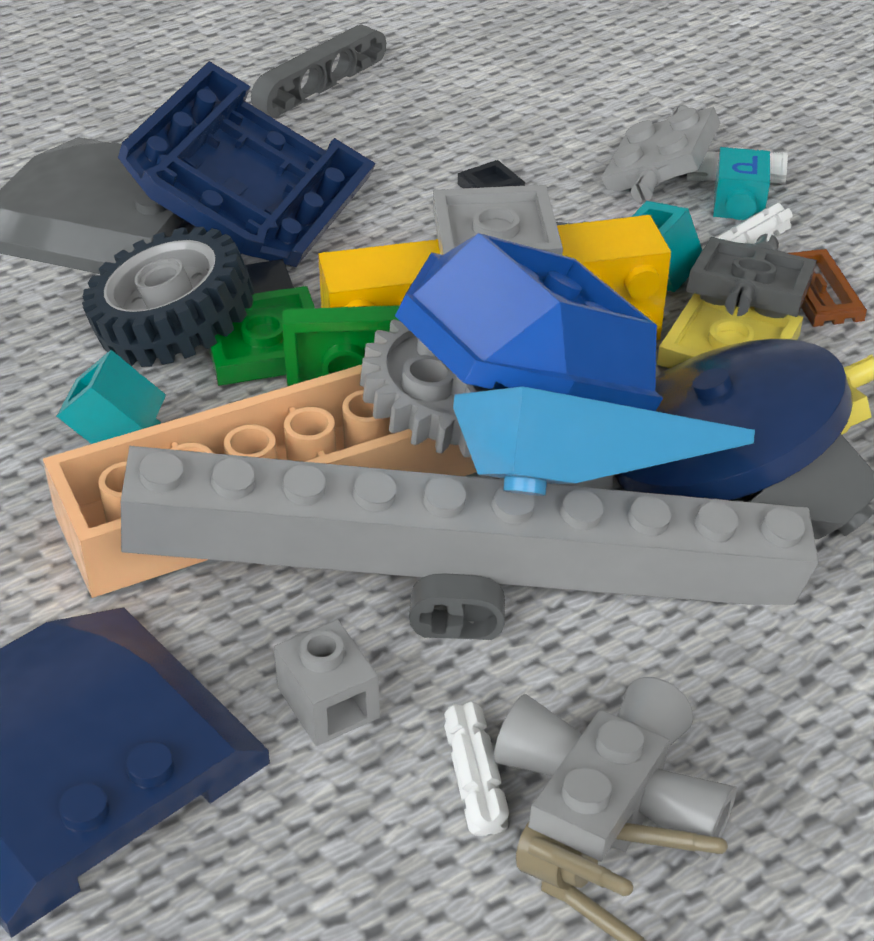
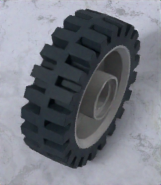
M194 227L189 234L186 228L174 229L171 237H167L165 232L153 235V242L148 244L142 239L132 244L135 250L130 253L121 250L114 255L116 263L105 262L98 269L100 275H92L88 281L89 288L84 289L82 295L84 302H82L83 309L103 349L107 352L112 350L131 366L138 361L141 367H150L157 358H159L162 365L174 363L175 355L182 353L184 359L196 355L195 347L202 345L208 349L217 344L215 338L217 334L227 337L235 330L232 322L241 323L247 316L245 309L251 308L253 304L252 295H254V287L244 260L232 238L227 234L222 235L221 231L212 228L206 232L204 227Z

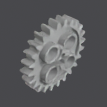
M392 320L389 332L377 330L374 343L366 344L365 356L362 360L360 386L364 387L363 401L374 404L372 416L375 419L390 417L389 431L391 433L410 429L412 431L411 444L413 445L422 443L427 438L436 440L435 448L437 453L442 454L450 444L459 445L462 455L469 458L471 455L453 409L455 394L497 389H488L463 383L401 321Z

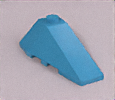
M523 386L455 394L453 404L454 412L477 474L504 478L503 491L525 495L546 496L547 484L579 483L753 444L755 430Z

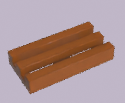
M827 249L788 253L817 260V266L842 303H834L826 290V281L821 274H816L814 271L811 284L801 306L813 327L823 326L824 321H832L833 325L844 324L845 319L852 318L854 322L865 321L867 309Z

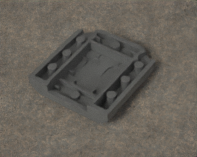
M77 137L34 156L0 189V254L100 274L98 269L105 262L116 263L114 255L121 250L130 253L135 250L132 244L142 239L146 244L153 242V235L165 232L167 237H171L174 229H178L184 219L151 200L118 159L122 143H109Z

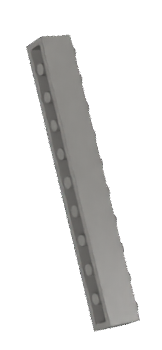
M129 446L121 495V552L411 577H425L441 573L477 575L490 578L498 584L747 605H795L819 563L809 508L555 484H547L546 496L525 495L503 491L504 480L138 446Z

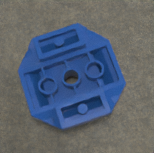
M478 233L444 255L431 252L406 292L395 315L465 384L488 389L523 386L656 411L663 400V397L655 391L657 325L575 258Z

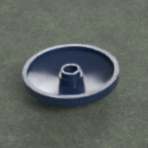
M763 339L732 344L681 362L656 376L655 391L663 397L656 412L755 430L754 443L615 474V478L626 491L719 500H733L779 483L799 472L822 455L845 428L851 415L853 399L843 365L833 353L813 343L792 339Z

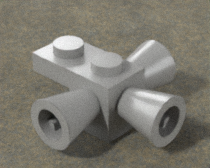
M642 677L630 683L618 716L600 709L583 734L529 695L523 694L516 700L508 712L500 729L494 750V760L497 764L552 776L531 805L528 827L600 862L611 846L626 852L632 842L617 840V836L626 823L642 825L646 817L661 828L721 838L737 793L736 786L663 770L668 747L689 730L693 722V711L688 699L677 687L655 677ZM694 851L705 860H708L712 853Z

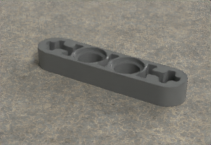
M362 24L357 25L265 72L253 85L251 91L252 106L270 117L276 118L307 101L308 99L306 98L312 94H320L339 84L337 83L338 80L346 76L352 77L380 62L386 52V37L380 31ZM340 54L337 67L332 72L334 60ZM309 69V77L307 79L306 84L301 89V82L303 76Z

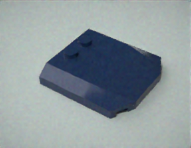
M208 61L122 142L118 159L151 200L195 227H204L206 232L213 228L220 230L222 235H229L233 242H235L240 254L268 261L283 259L285 265L297 267L368 180L376 163L336 138L330 142L327 150L322 149L246 102L251 86Z
M124 607L49 621L0 648V924L11 938L79 893L81 890L78 877L198 796L202 795L211 804L270 764L269 750Z

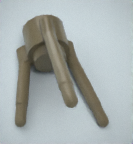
M529 822L526 824L516 851V864L521 872L542 880L541 891L564 901L617 941H646L644 937L577 889L584 887L590 881L619 895L629 896L634 888L630 880L598 865V860L529 828ZM626 823L616 838L623 841L723 854L728 849V844L723 838Z

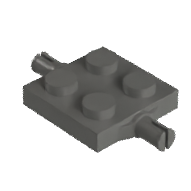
M763 234L757 239L755 244L738 243L710 237L690 270L686 292L699 294L702 300L710 304L725 305L726 310L731 315L739 307L737 316H742L748 312L751 306L754 307L757 313L770 318H784L787 315L797 317L811 284L817 260L777 250L779 242L774 235H771L769 241H767L768 234Z

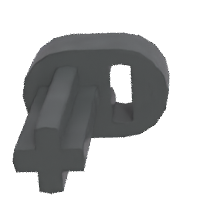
M441 573L422 577L414 584L411 592L410 625L418 635L424 638L493 640L502 632L505 625L504 591L498 583L490 578L477 575ZM434 605H445L447 610L434 609Z

